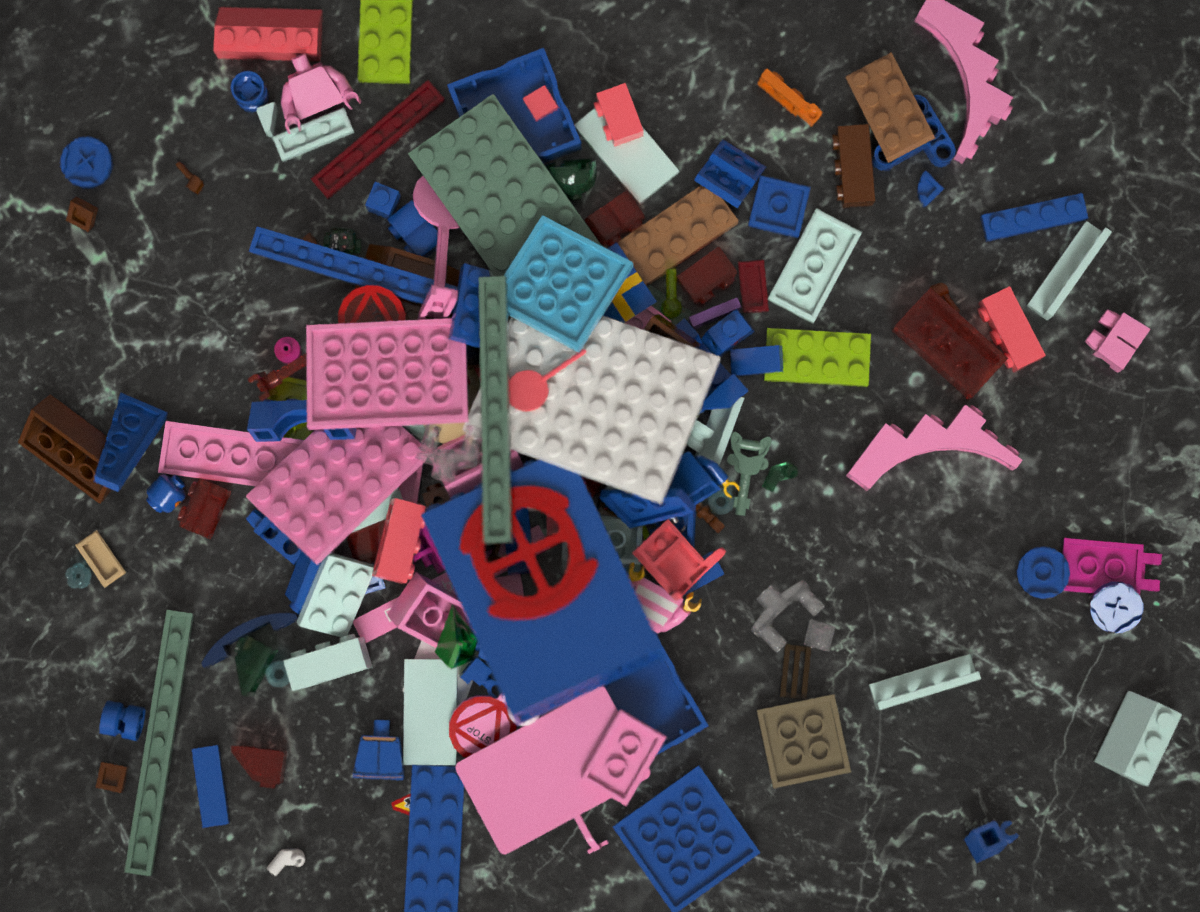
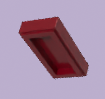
M764 260L738 262L742 313L769 312Z

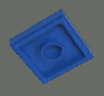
M760 175L748 226L799 238L811 187Z

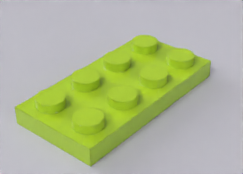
M361 0L359 82L410 83L413 0Z
M767 328L766 346H782L783 372L764 374V381L869 386L871 334Z

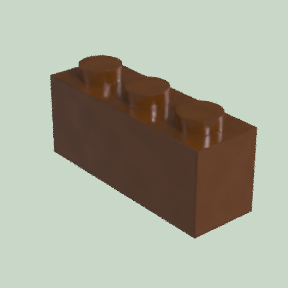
M869 124L838 126L836 134H832V149L837 150L838 160H834V174L839 175L840 185H836L837 201H841L842 208L873 206L875 192Z

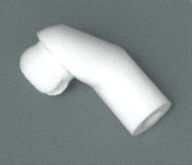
M297 848L282 849L266 869L277 876L285 865L302 866L305 863V855L303 851Z

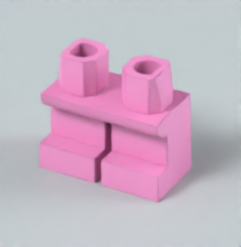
M1107 309L1098 322L1108 328L1109 331L1104 336L1094 329L1085 340V343L1095 350L1094 356L1107 362L1110 368L1119 373L1125 368L1136 349L1150 331V328L1125 313L1118 315Z

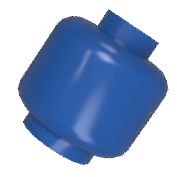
M166 474L160 475L147 488L148 497L146 500L159 513L163 511L166 513L172 512L185 499L186 494L183 489L185 484L176 475L172 477Z

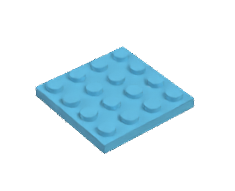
M542 215L504 274L507 277L508 315L565 346L580 352L632 270L633 262Z

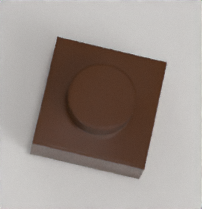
M75 196L70 201L66 221L89 232L94 227L98 208Z
M104 761L101 762L95 788L123 793L129 767Z

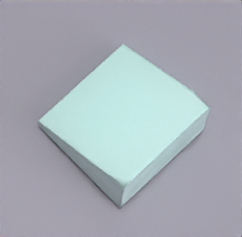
M275 102L261 106L256 110L263 129L269 137L274 135L278 111Z

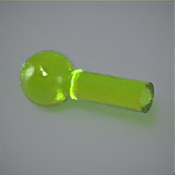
M675 268L666 269V299L662 303L661 310L668 318H675L682 311L681 302L677 299Z

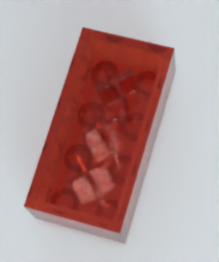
M931 288L892 329L897 336L968 400L982 388L1008 359Z

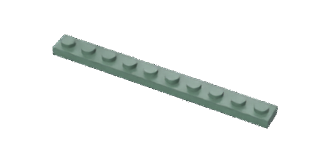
M479 277L484 543L512 542L507 277Z
M173 610L166 611L125 873L145 876L153 875L194 619L193 613Z

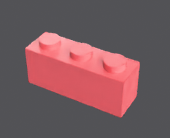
M1010 286L978 303L980 306L978 313L984 323L988 322L992 330L990 331L991 339L996 346L1000 345L1004 353L1001 355L1002 360L1008 369L1012 368L1013 372H1016L1046 356Z
M397 498L390 499L371 576L400 584L407 583L408 579H412L415 564H412L414 553L417 554L420 549L421 539L418 536L420 528L425 527L421 514L424 513L426 506Z

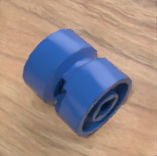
M241 72L232 80L231 93L239 106L245 111L257 112V108L268 103L269 91L261 77L255 72Z
M108 700L101 715L100 734L113 737L121 734L123 739L138 741L144 725L145 708L135 705H129L125 708L123 703Z

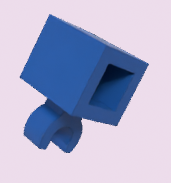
M995 820L969 833L964 840L976 863L999 854L1008 843L1016 840L1018 837L1017 833L1010 836L1005 832V829L1012 824L1011 821H1005L998 826Z

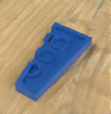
M120 393L113 421L96 469L94 482L119 492L167 420L168 412Z

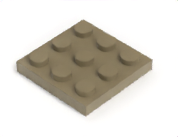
M834 694L756 710L773 788L851 772Z

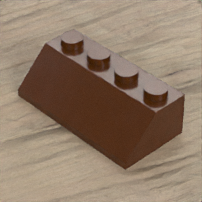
M51 394L31 409L18 443L99 504L111 492L112 489L94 482L96 469L107 436Z

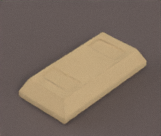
M97 530L75 545L104 588L126 573Z

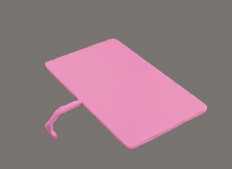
M604 686L566 703L537 719L534 723L520 728L456 764V771L500 853L508 854L573 818L577 822L586 841L591 846L587 850L589 854L609 844L608 840L598 844L581 816L582 813L612 798L580 779L618 714V710ZM649 768L646 774L644 775L642 781H644L650 776Z

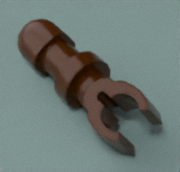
M702 502L696 505V516L699 519L703 518L719 533L725 525L710 511L711 507L709 505L705 506Z

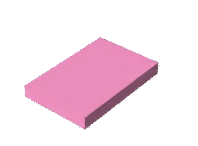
M620 709L580 779L627 806L667 736Z

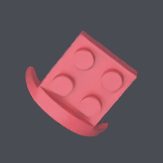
M667 519L632 554L674 601H678L725 555L726 550L721 547L706 559H703L672 522Z

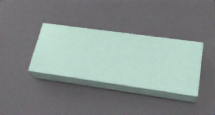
M343 107L302 124L300 132L297 126L290 129V134L285 131L273 136V140L284 162L350 135L354 131Z

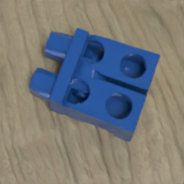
M254 509L246 519L255 528L254 532L293 565H296L301 549L266 516Z

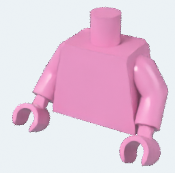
M305 53L291 59L296 72L287 76L288 82L283 85L281 97L287 133L290 134L289 126L292 124H297L300 132L302 130L301 119L341 102H344L351 110L352 108L349 105L351 99L356 98L359 104H361L360 97L353 92L346 77L333 67L323 66L321 62L311 66Z

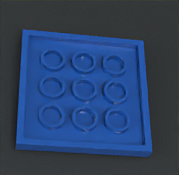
M699 765L613 826L672 912H678L760 853Z

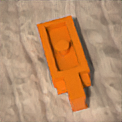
M766 69L761 74L758 85L795 117L798 115L811 127L819 120L823 112L817 105L806 102L803 95L797 89H791L784 83V79L777 72H771Z

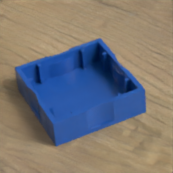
M544 48L510 60L499 68L481 71L447 84L459 117L494 94L543 164L582 149L580 138L569 110L562 100L556 77ZM545 85L557 104L558 109L536 122L525 105L523 98Z
M660 641L664 658L604 685L618 712L622 709L667 736L656 755L708 727L706 720L691 694L687 691Z

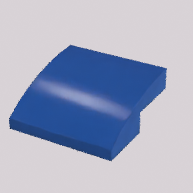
M722 140L694 181L738 208L766 167L730 143Z

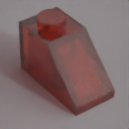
M239 745L231 746L233 755L252 780L260 782V787L276 788V784L283 783L287 751Z

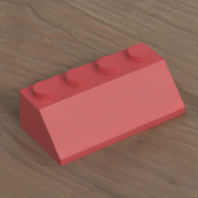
M220 7L214 28V52L218 59L292 61L293 57L305 53L309 61H321L323 11Z

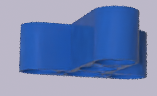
M914 95L918 105L922 108V113L928 125L935 130V139L889 163L879 159L878 153L882 152V149L878 145L872 156V163L876 169L881 171L889 170L922 150L925 151L934 166L945 167L952 161L956 151L955 146L925 97ZM936 149H946L949 154L948 158L942 159L938 157Z

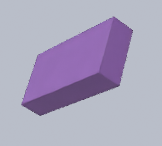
M738 298L690 316L688 322L694 329L726 317L736 309L740 311L741 305Z

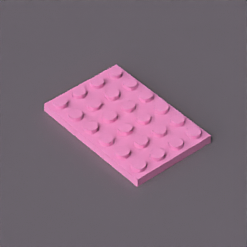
M452 318L306 325L308 429L469 422L467 344L449 340Z
M402 426L360 427L356 429L355 439L330 440L323 429L313 431L246 497L318 565L431 456V453Z

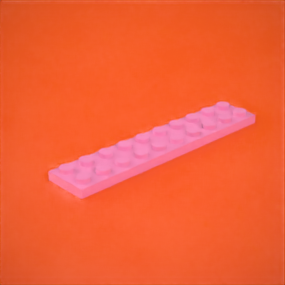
M166 421L158 473L257 486L304 440L283 437L281 441L256 442L249 432ZM424 463L399 486L403 500L418 504Z

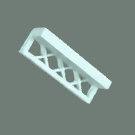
M1086 221L1026 306L1048 321L1063 303L1112 231L1107 228L1101 231Z
M741 397L730 408L714 409L711 411L706 426L712 429L714 433L711 438H704L705 447L701 453L696 452L695 456H705L720 465L744 397Z
M967 654L869 684L876 710H881L980 680L981 677L979 671H975L971 655Z

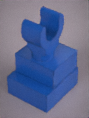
M475 655L459 677L467 684L473 680L479 686L483 685L487 689L488 695L497 698L491 691L492 687L497 685V683L489 677L491 674L490 668Z

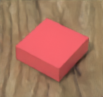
M545 85L523 98L525 105L536 122L558 109L557 104Z

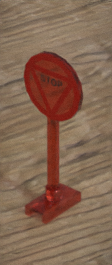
M365 285L354 289L344 298L338 311V324L406 320V312L401 300L391 290L377 285ZM307 353L278 371L273 370L268 374L262 371L249 377V383L258 381L257 386L259 390L265 392L259 396V399L264 401L278 393L276 387L283 383L282 380L307 366Z

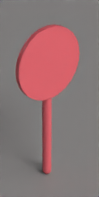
M582 349L544 376L532 370L520 371L513 375L509 380L510 404L515 409L524 412L540 408L547 400L549 393L546 380L586 354L587 350Z

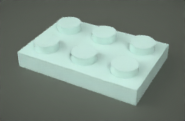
M329 553L320 564L297 619V624L300 627L338 637L347 636L372 579L373 564Z

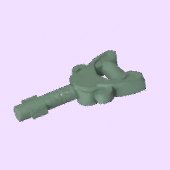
M733 431L730 441L734 454H730L727 457V462L729 465L734 466V470L737 473L741 474L740 490H738V496L734 497L733 507L736 508L735 515L745 516L746 509L749 510L750 506L748 493L751 475H756L760 470H765L768 467L769 463L764 457L771 446L772 438L765 437L760 441L742 439L739 433ZM740 449L758 451V455L747 457L740 452Z

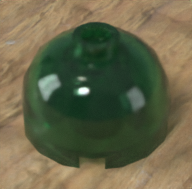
M591 159L563 160L564 163H561L558 167H556V162L545 165L569 200L581 199L582 194L590 191L595 185L597 179V162L595 159L592 161Z

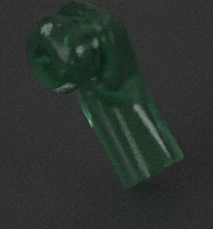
M790 462L772 466L762 488L773 493L779 481L794 479L798 475V468Z

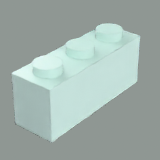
M355 634L339 638V644L331 646L329 641L316 645V651L306 653V650L303 649L290 653L291 658L284 660L292 691L301 690L372 668L364 637L356 638Z

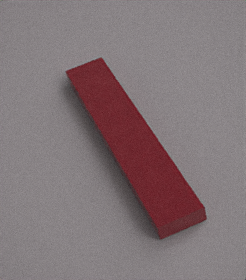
M427 80L314 175L311 181L329 200L445 101V98Z

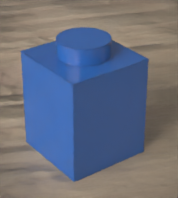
M375 182L365 206L369 212L388 219L395 214L402 197L399 191Z

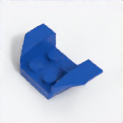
M685 318L676 325L701 344L699 350L712 354L702 343L699 334ZM721 363L718 365L699 414L705 410L730 408L748 392V389L734 374L731 375Z

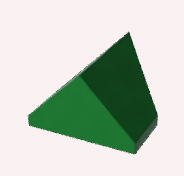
M452 604L435 653L447 667L454 669L473 659L478 641L473 630Z

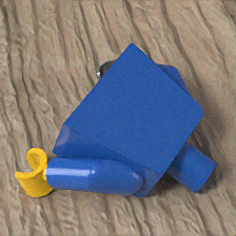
M686 452L681 456L668 488L682 489L696 505L721 489L719 485L721 484L724 486V493L728 497H732L727 492L729 485H734L740 490L738 483L728 480V475L717 462L702 455L694 456L691 452ZM677 517L669 519L673 525L679 521ZM683 526V528L679 530V532L683 533L686 527Z

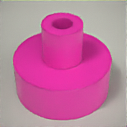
M283 337L275 344L274 352L281 362L292 364L300 358L301 346L294 338Z

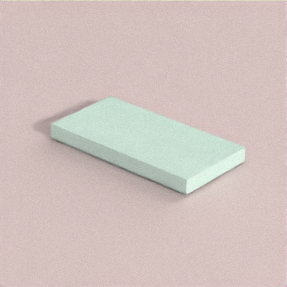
M595 108L574 125L579 134L639 205L679 173L677 167L644 128L643 137L614 147L612 140L607 141L602 128L606 125L603 116H597Z
M816 208L768 300L813 324L862 232Z
M404 659L403 765H456L457 751L454 749L449 737V720L454 709L457 707V667L451 669L441 659Z

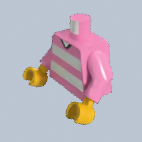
M634 562L629 564L628 578L655 634L669 631L682 623L690 615L691 611L694 612L700 608L702 599L695 604L689 601L693 598L694 593L690 592L687 595L685 603H682L684 600L682 598L674 601L662 587L644 578V566H642L639 572H634Z

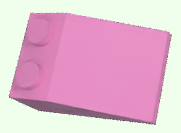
M415 572L387 614L397 628L435 648L437 647L452 604L472 629L458 596L418 572Z

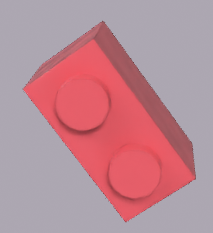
M626 83L596 93L597 102L593 104L597 116H603L606 125L602 128L607 141L612 140L614 147L643 137L644 130Z

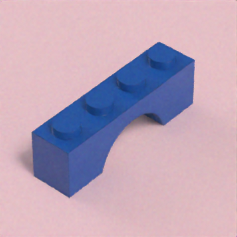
M266 399L260 402H252L247 430L256 442L281 441L283 436L292 427L307 422V400L288 399L286 401H273ZM357 428L323 430L330 440L355 439Z

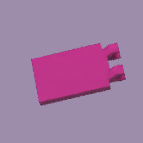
M1064 538L1062 554L1069 563L1071 575L1069 583L1063 591L1094 594L1100 586L1106 583L1125 582L1132 585L1139 593L1141 590L1157 592L1160 589V580L1144 579L1145 564L1161 565L1162 554L1143 553L1144 545Z

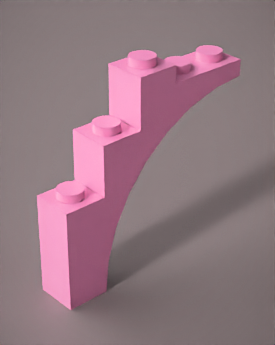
M926 0L915 22L931 32L946 48L954 60L963 81L966 97V123L961 143L953 158L963 163L966 157L972 159L979 147L975 144L979 135L982 137L986 135L991 126V123L987 121L997 125L1000 119H1007L1013 109L1009 105L1013 97L989 84L992 83L999 71L995 68L999 60L975 47L984 35V32L980 31L984 22L945 0Z
M964 405L946 429L943 427V421L933 414L929 417L925 414L907 438L902 436L904 431L894 424L889 426L885 423L846 476L868 491L885 472L896 464L913 456L928 452L958 450L976 453L993 459L1012 471L1017 469L1022 459L1018 457L1020 453L1010 445L1004 447L997 441L998 437L988 429H985V431L980 429L986 420L982 417L983 413L973 405L970 407Z

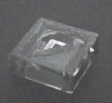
M810 619L803 645L829 652L836 626Z

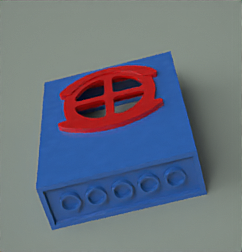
M537 459L527 461L523 464V468L514 472L511 470L512 532L519 548L516 552L492 563L487 562L485 559L482 482L474 487L475 490L466 494L464 492L455 494L450 498L449 502L442 505L439 503L431 505L425 510V513L421 514L511 717L517 725L664 658L660 643L580 474ZM520 508H532L542 511L559 524L560 530L551 536L530 544L524 536L515 512ZM566 542L569 546L567 571L558 585L549 587L535 560V555L555 544ZM525 561L539 592L532 597L515 595L500 586L494 579V574L516 562Z

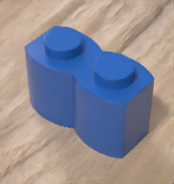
M412 200L387 219L391 225L388 227L391 234L396 240L402 238L407 244L404 247L405 251L426 258L436 251L438 231L432 224L420 216Z

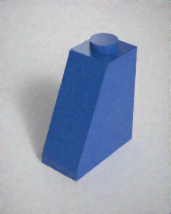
M302 550L285 593L291 601L289 607L298 615H300L321 562L318 565L315 564Z

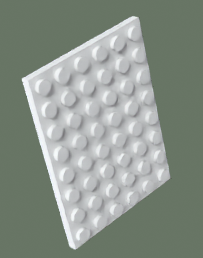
M602 316L582 348L587 350L586 354L546 380L549 393L547 400L540 408L524 412L515 409L510 404V448L662 504L720 363V357ZM513 317L509 320V380L513 375L524 370H532L544 376L578 353ZM480 388L468 415L469 422H465L463 431L482 439Z

